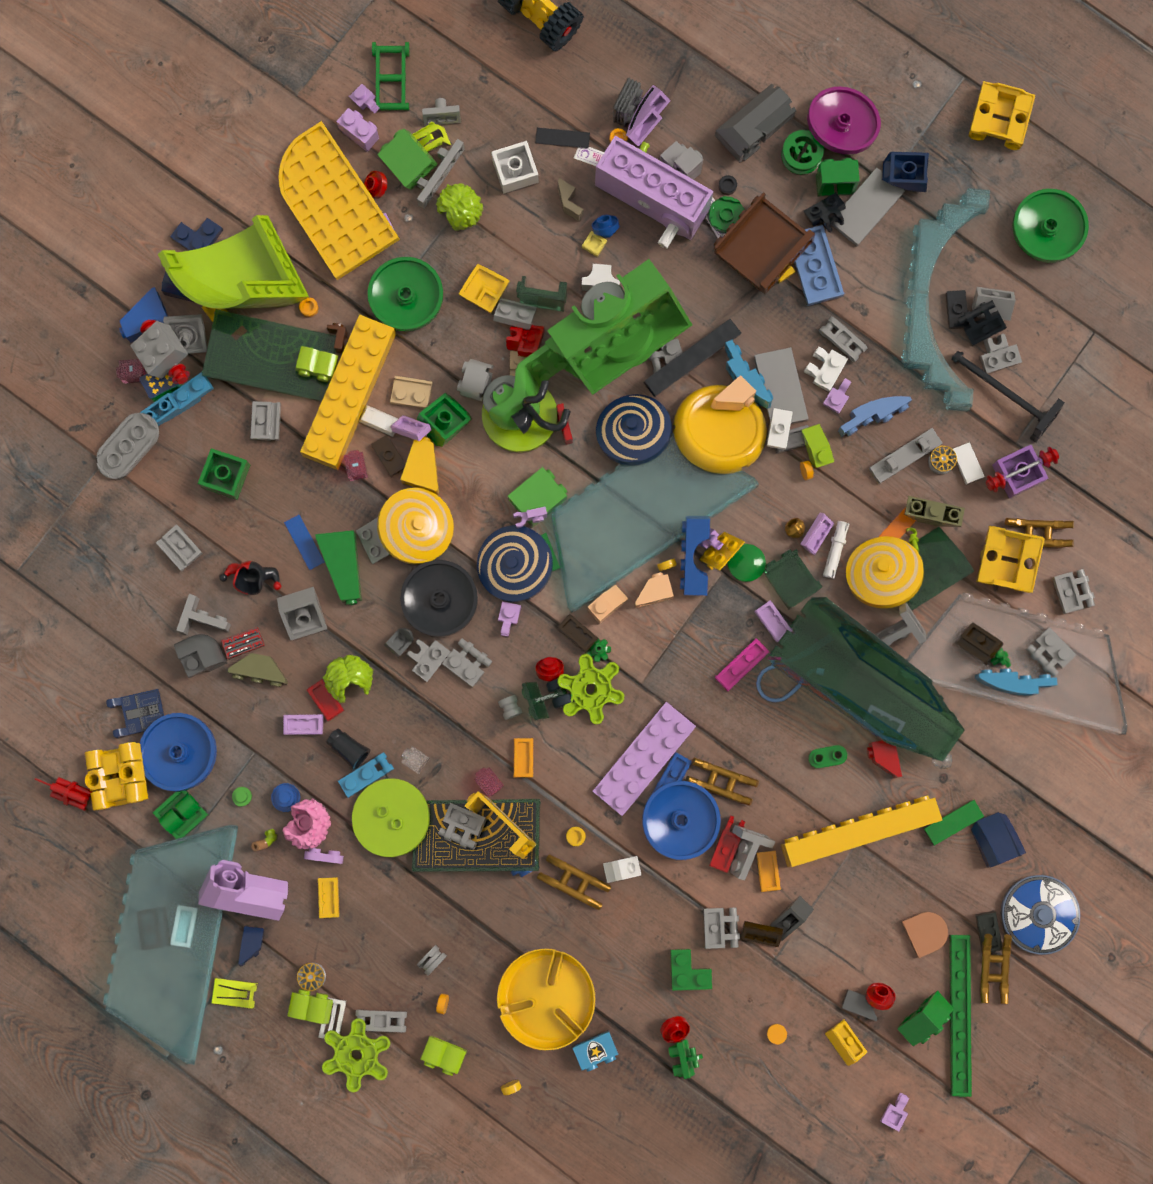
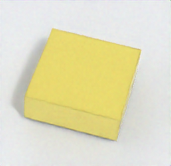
M591 231L582 244V248L598 257L607 240Z

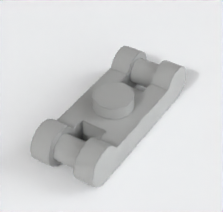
M830 317L827 321L828 323L819 329V333L846 354L852 362H856L859 359V355L868 349L867 346L837 319ZM833 328L837 330L835 334L831 332ZM851 344L855 345L856 348L854 350L849 348Z
M356 1010L355 1016L365 1021V1017H371L370 1024H366L365 1031L406 1032V1026L404 1025L405 1018H407L406 1011ZM391 1018H397V1025H391Z

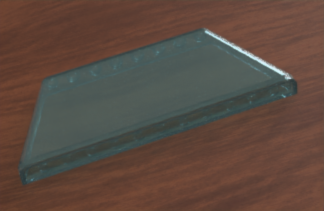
M672 433L666 449L652 461L641 465L619 464L615 468V472L612 474L606 473L599 479L600 482L595 485L593 483L588 485L584 489V493L579 496L575 494L568 499L569 503L554 508L551 520L566 604L571 614L685 537V533H682V521H686V516H709L711 519L759 486L758 481L742 470L735 473L718 474L695 466L682 454L676 444L674 433Z
M227 825L136 850L135 854H131L130 865L133 868L132 873H128L126 885H129L128 893L123 895L122 905H125V910L119 916L118 925L122 926L120 933H116L114 944L118 945L117 952L112 954L111 965H114L113 973L109 972L107 985H110L109 993L104 995L103 1005H106L105 1010L187 1064L195 1065L223 914L221 909L199 905V891L212 865H218L221 860L232 862L238 826Z

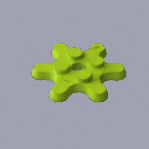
M583 654L578 660L580 671L577 675L569 676L568 674H562L558 677V685L571 692V703L564 705L563 712L567 716H574L579 710L585 709L589 712L590 721L593 724H600L604 719L602 712L604 704L608 702L621 704L624 701V693L620 690H615L611 685L612 678L619 672V666L615 662H609L603 669H596L593 666L592 657L588 654ZM594 684V692L587 694V685Z
M360 1018L353 1020L349 1035L341 1036L336 1031L330 1030L324 1036L325 1042L333 1047L335 1054L332 1059L326 1060L323 1063L322 1070L327 1075H332L338 1071L343 1072L347 1076L346 1087L350 1092L359 1091L361 1079L364 1075H372L377 1080H384L388 1075L387 1068L378 1062V1054L390 1047V1040L386 1036H380L376 1039L368 1038L365 1033L366 1023ZM360 1050L362 1054L361 1059H354L352 1051Z

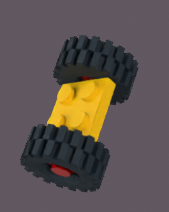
M550 0L497 1L510 14L516 15V13L518 14L521 11L526 18L534 22L541 30L539 34L540 40L553 51L562 49L572 39L584 18V15L570 2H565L557 7Z

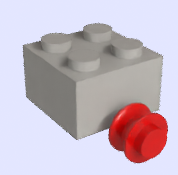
M156 320L144 321L140 327V332L143 334L130 345L149 375L162 379L168 373V376L173 378L172 382L174 384H184L188 380L190 373L185 371L186 367L184 364L178 363L188 355L187 351L171 326Z

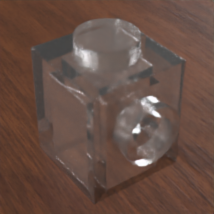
M412 746L403 752L401 763L417 774H420L430 758Z

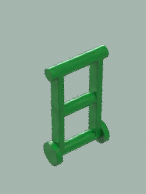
M372 42V56L376 57V105L380 108L378 111L409 110V103H406V57H410V43L405 42V46H377L376 42ZM380 53H402V74H380ZM380 82H402L401 103H380Z

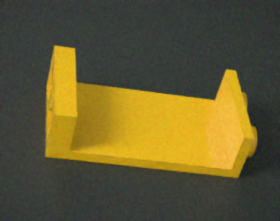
M479 791L471 794L467 799L465 807L477 814L486 804L520 837L509 850L524 859L537 844L487 796Z

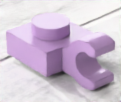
M363 84L349 96L362 110L368 107L373 113H376L380 109L373 101L375 95Z
M845 378L838 390L832 388L823 405L839 414L849 396L845 395V392L851 381Z
M546 507L514 513V518H522L520 523H516V527H523L527 521H533V523L544 521V518H547Z
M710 528L709 539L702 541L699 546L707 549L712 545L715 549L719 550L724 544L717 540L719 534Z
M502 601L498 621L503 622L502 636L508 637L511 624L517 625L521 605Z
M899 1093L895 1106L889 1103L880 1121L899 1132L908 1115L903 1109L909 1098Z

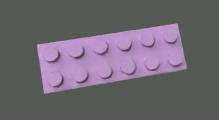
M666 702L592 792L623 816L696 726Z

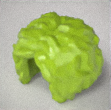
M462 183L447 184V187L442 189L436 203L437 212L439 214L447 212L446 218L455 231L464 230L468 227H473L472 225H476L484 209L483 204L480 203V196H477L471 187Z
M346 655L343 658L338 657L327 666L326 674L323 676L324 686L334 699L339 701V703H345V688L350 683L358 685L366 695L369 694L373 680V669L358 656Z

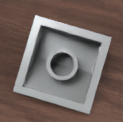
M314 587L277 598L279 613L290 640L327 629Z

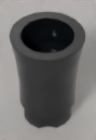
M339 728L334 730L326 740L331 749L352 770L357 769L371 751V749L360 744Z

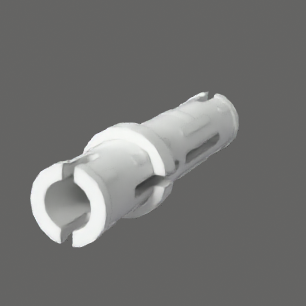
M837 522L822 575L826 578L835 579L843 545H846L845 538L850 525L847 522Z

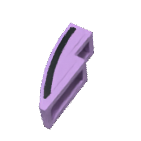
M652 85L638 105L626 134L637 146L643 142L662 119L659 114L671 101L654 85Z

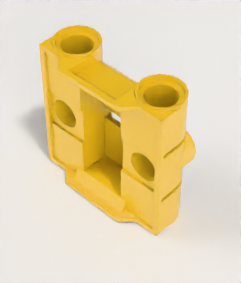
M983 81L976 108L973 112L969 137L981 141L987 135L1005 140L1004 146L1010 150L1021 149L1035 95L1020 88ZM980 109L985 110L987 113H981ZM995 114L1007 117L1009 121L993 118L992 116ZM1016 119H1020L1022 123H1018Z
M988 526L985 539L986 544H984V548L981 551V565L979 566L976 582L1033 593L1045 538ZM993 550L995 557L989 561L986 554L988 551ZM1002 556L1017 558L1018 562L1003 561L1001 558ZM1028 558L1033 562L1029 569L1024 565L1025 560Z
M124 743L118 745V749L108 751L93 750L85 752L87 770H92L88 771V774L85 776V785L90 788V791H96L90 793L93 811L148 799L140 743ZM119 773V778L110 779L111 774Z

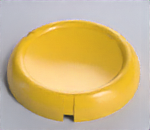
M711 385L695 390L679 405L673 421V425H675L673 430L674 438L682 454L695 466L718 474L739 472L742 470V467H749L762 453L767 437L766 421L755 401L749 407L745 406L741 410L713 409L711 405L714 398L728 386Z
M537 949L521 955L506 969L498 987L497 1006L501 1010L502 1015H500V1018L505 1028L517 1041L533 1049L555 1050L571 1044L585 1032L595 1010V990L589 973L577 959L555 949Z

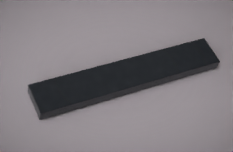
M731 319L727 320L643 382L655 398L725 346V342L740 336V330Z

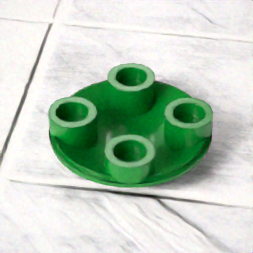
M743 544L728 561L729 571L734 578L744 582L758 579L766 567V559L763 552L751 544Z

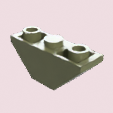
M908 496L904 515L929 525L961 527L965 508Z
M251 653L229 667L227 671L232 674V678L244 680V677H248L255 683L262 684L264 680L269 681L270 685L281 687L282 684L287 685L288 680L270 656Z

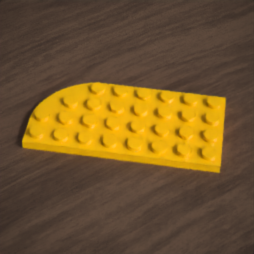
M322 121L292 141L280 163L279 187L281 194L335 278L339 280L400 239Z

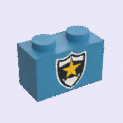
M609 1030L572 1046L581 1070L586 1069L587 1072L597 1068V1064L602 1061L605 1064L616 1059L615 1056L618 1055Z

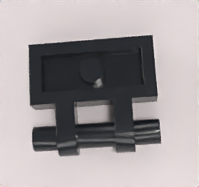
M993 300L980 304V307L972 311L964 312L965 315L958 318L961 325L969 322L970 325L964 327V331L972 346L1007 328L998 310L990 313L989 310L996 307ZM984 313L985 317L975 322L974 318Z

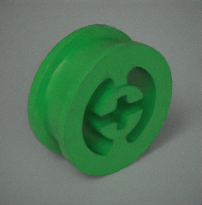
M798 130L786 138L781 151V159L784 166L790 172L797 175H806L812 173L819 166L824 154V147L814 138L811 131ZM805 143L809 144L807 146L806 151L801 156L800 161L797 162L796 160L799 156V153L802 152Z

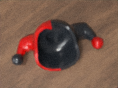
M254 561L229 564L224 574L219 576V579L225 582L228 576L234 574L233 587L247 595L259 594L265 580L268 579L274 581L273 588L275 590H280L282 587L279 572L276 568L262 567Z

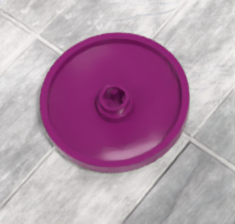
M838 86L821 91L811 102L807 113L808 126L814 138L822 146L836 153L849 155L863 152L874 143L880 132L881 120L876 106L866 95L852 88Z

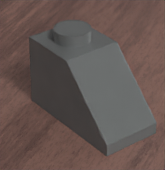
M799 896L769 926L783 929L781 941H783L807 920L814 909Z

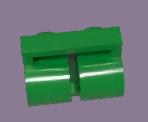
M187 790L175 792L153 812L163 828L172 834L178 842L209 816Z

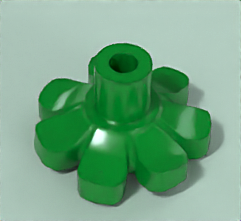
M603 639L601 642L598 640L587 654L591 657L594 656L595 662H599L600 658L605 661L608 659L606 653L611 652V647L606 646L608 644L606 639Z
M1002 648L995 654V657L990 659L994 666L999 663L1006 665L1007 668L1011 666V661L1008 658L1009 655Z

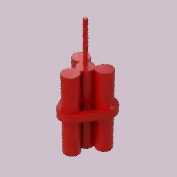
M58 777L56 783L49 784L35 778L36 781L50 786L52 791L50 797L62 801L66 806L71 805L84 811L87 808L89 798H91L90 793L93 791L78 785V782H70Z

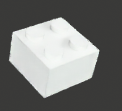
M527 141L491 152L492 161L503 194L539 183L538 172Z

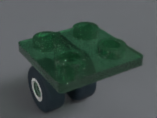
M558 679L546 684L548 692L551 694L545 696L541 695L537 682H525L522 684V695L528 701L530 706L528 707L529 714L535 721L549 718L544 704L545 701L555 698L552 700L555 709L562 708L564 705L571 703V693H567L566 688H561L558 685Z

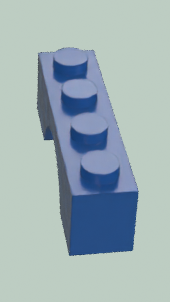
M686 516V521H682V533H685V540H681V552L685 553L680 565L681 571H684V578H680V589L683 590L684 595H707L708 575L696 567L693 555L696 547L702 541L709 539L710 518L709 516Z

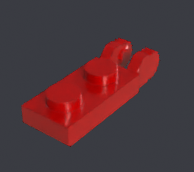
M731 815L728 818L725 829L722 830L709 866L726 873L729 871L741 840L740 837L729 831L734 822V817ZM741 820L738 826L744 828L746 821Z

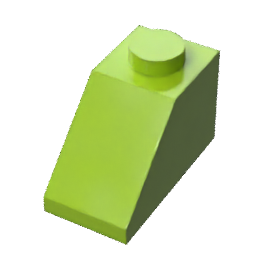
M820 424L801 429L812 466L818 468L833 463L834 458L830 444Z

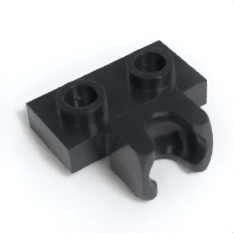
M835 192L804 210V214L813 227L822 222L828 232H832L830 227L832 223L838 222L840 225H844L841 211L846 209V206Z

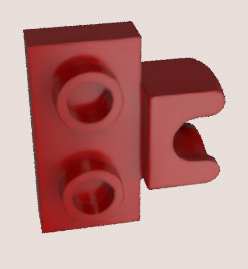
M531 325L530 330L524 329V331L523 328L510 327V336L506 338L507 349L518 351V356L528 357L540 348L545 327Z

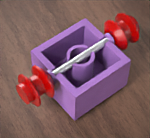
M1029 445L997 460L992 465L995 470V477L987 476V488L997 493V488L1001 487L1005 489L1010 499L1042 484L1048 479L1043 466L1049 468L1051 462L1054 464L1058 463L1059 454L1057 450L1047 447V452L1041 450L1038 458L1032 445Z

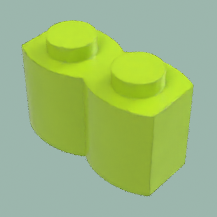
M301 346L295 371L299 372L298 374L301 376L309 377L313 375L320 381L328 382V380L332 379L335 372L338 356Z
M299 989L298 992H292L287 1016L320 1024H329L333 1000L328 999L327 994L316 993V996L310 995V991Z
M429 1036L421 1060L424 1061L425 1066L430 1068L438 1066L443 1068V1073L453 1076L454 1073H459L467 1050L434 1036Z

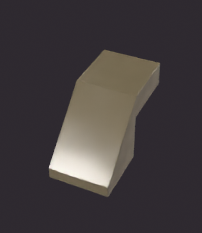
M559 178L558 191L563 212L580 221L583 217V209L571 202L575 196L576 188Z

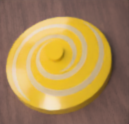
M407 488L393 494L383 504L378 515L377 531L383 547L394 558L408 564H423L436 559L448 548L453 536L454 523L448 506L438 495L422 488Z
M877 537L862 543L853 551L846 566V579L850 591L859 601L874 608H893L906 603L918 592L924 578L923 562L918 551L908 542L896 537Z

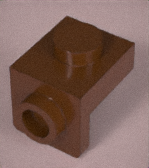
M339 323L327 325L328 333L337 334L334 346L336 353L342 354L349 340L346 327Z

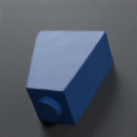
M155 287L151 288L120 320L122 326L119 328L123 339L127 338L130 343L136 341L143 334L140 332V327L144 321L156 320L164 323V317H169L159 292Z

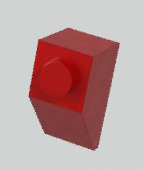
M887 740L869 743L867 755L869 759L872 758V763L894 778L902 777L896 743Z

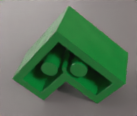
M670 949L671 989L673 991L712 989L711 968H692L691 949Z
M937 990L924 999L916 1011L905 1017L897 1029L913 1047L918 1043L924 1044L929 1040L930 1035L934 1034L936 1036L943 1030L942 1025L950 1020V1013L954 1008Z

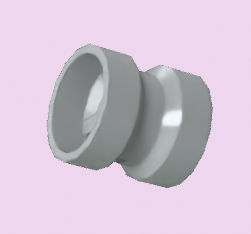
M516 695L498 701L499 707L503 709L505 720L523 713L521 707L517 705Z

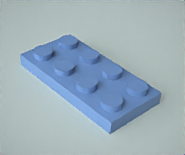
M823 225L809 228L815 233L814 241L794 262L807 306L844 296Z

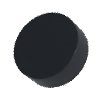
M730 175L723 176L719 181V191L724 195L733 194L737 189V180Z

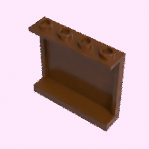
M764 192L760 197L756 196L751 202V207L748 210H743L738 217L739 220L735 224L732 223L727 228V233L715 241L714 254L763 294H766L814 241L815 233L810 229L805 231L765 198L766 194Z

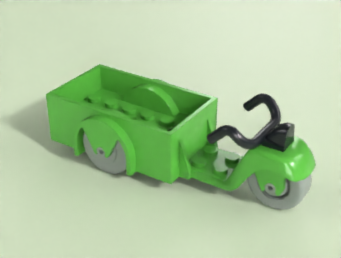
M650 259L624 277H621L620 274L616 275L624 290L614 282H602L590 288L584 295L581 303V310L585 317L580 314L575 305L571 308L574 312L547 330L551 338L545 341L546 344L518 364L515 376H500L487 386L483 394V405L489 413L491 420L497 426L505 430L520 429L525 434L534 420L543 429L554 432L563 430L571 413L569 409L563 410L558 424L546 422L539 416L540 402L546 395L549 386L547 380L565 369L583 381L593 395L632 367L645 362L652 353L692 326L672 289ZM638 312L640 313V316L633 318V315ZM590 346L591 350L585 353L584 350Z

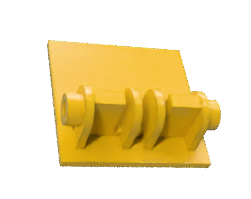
M723 532L717 538L724 545L719 550L711 546L699 559L706 563L710 570L715 568L720 571L745 543L743 540L726 532Z

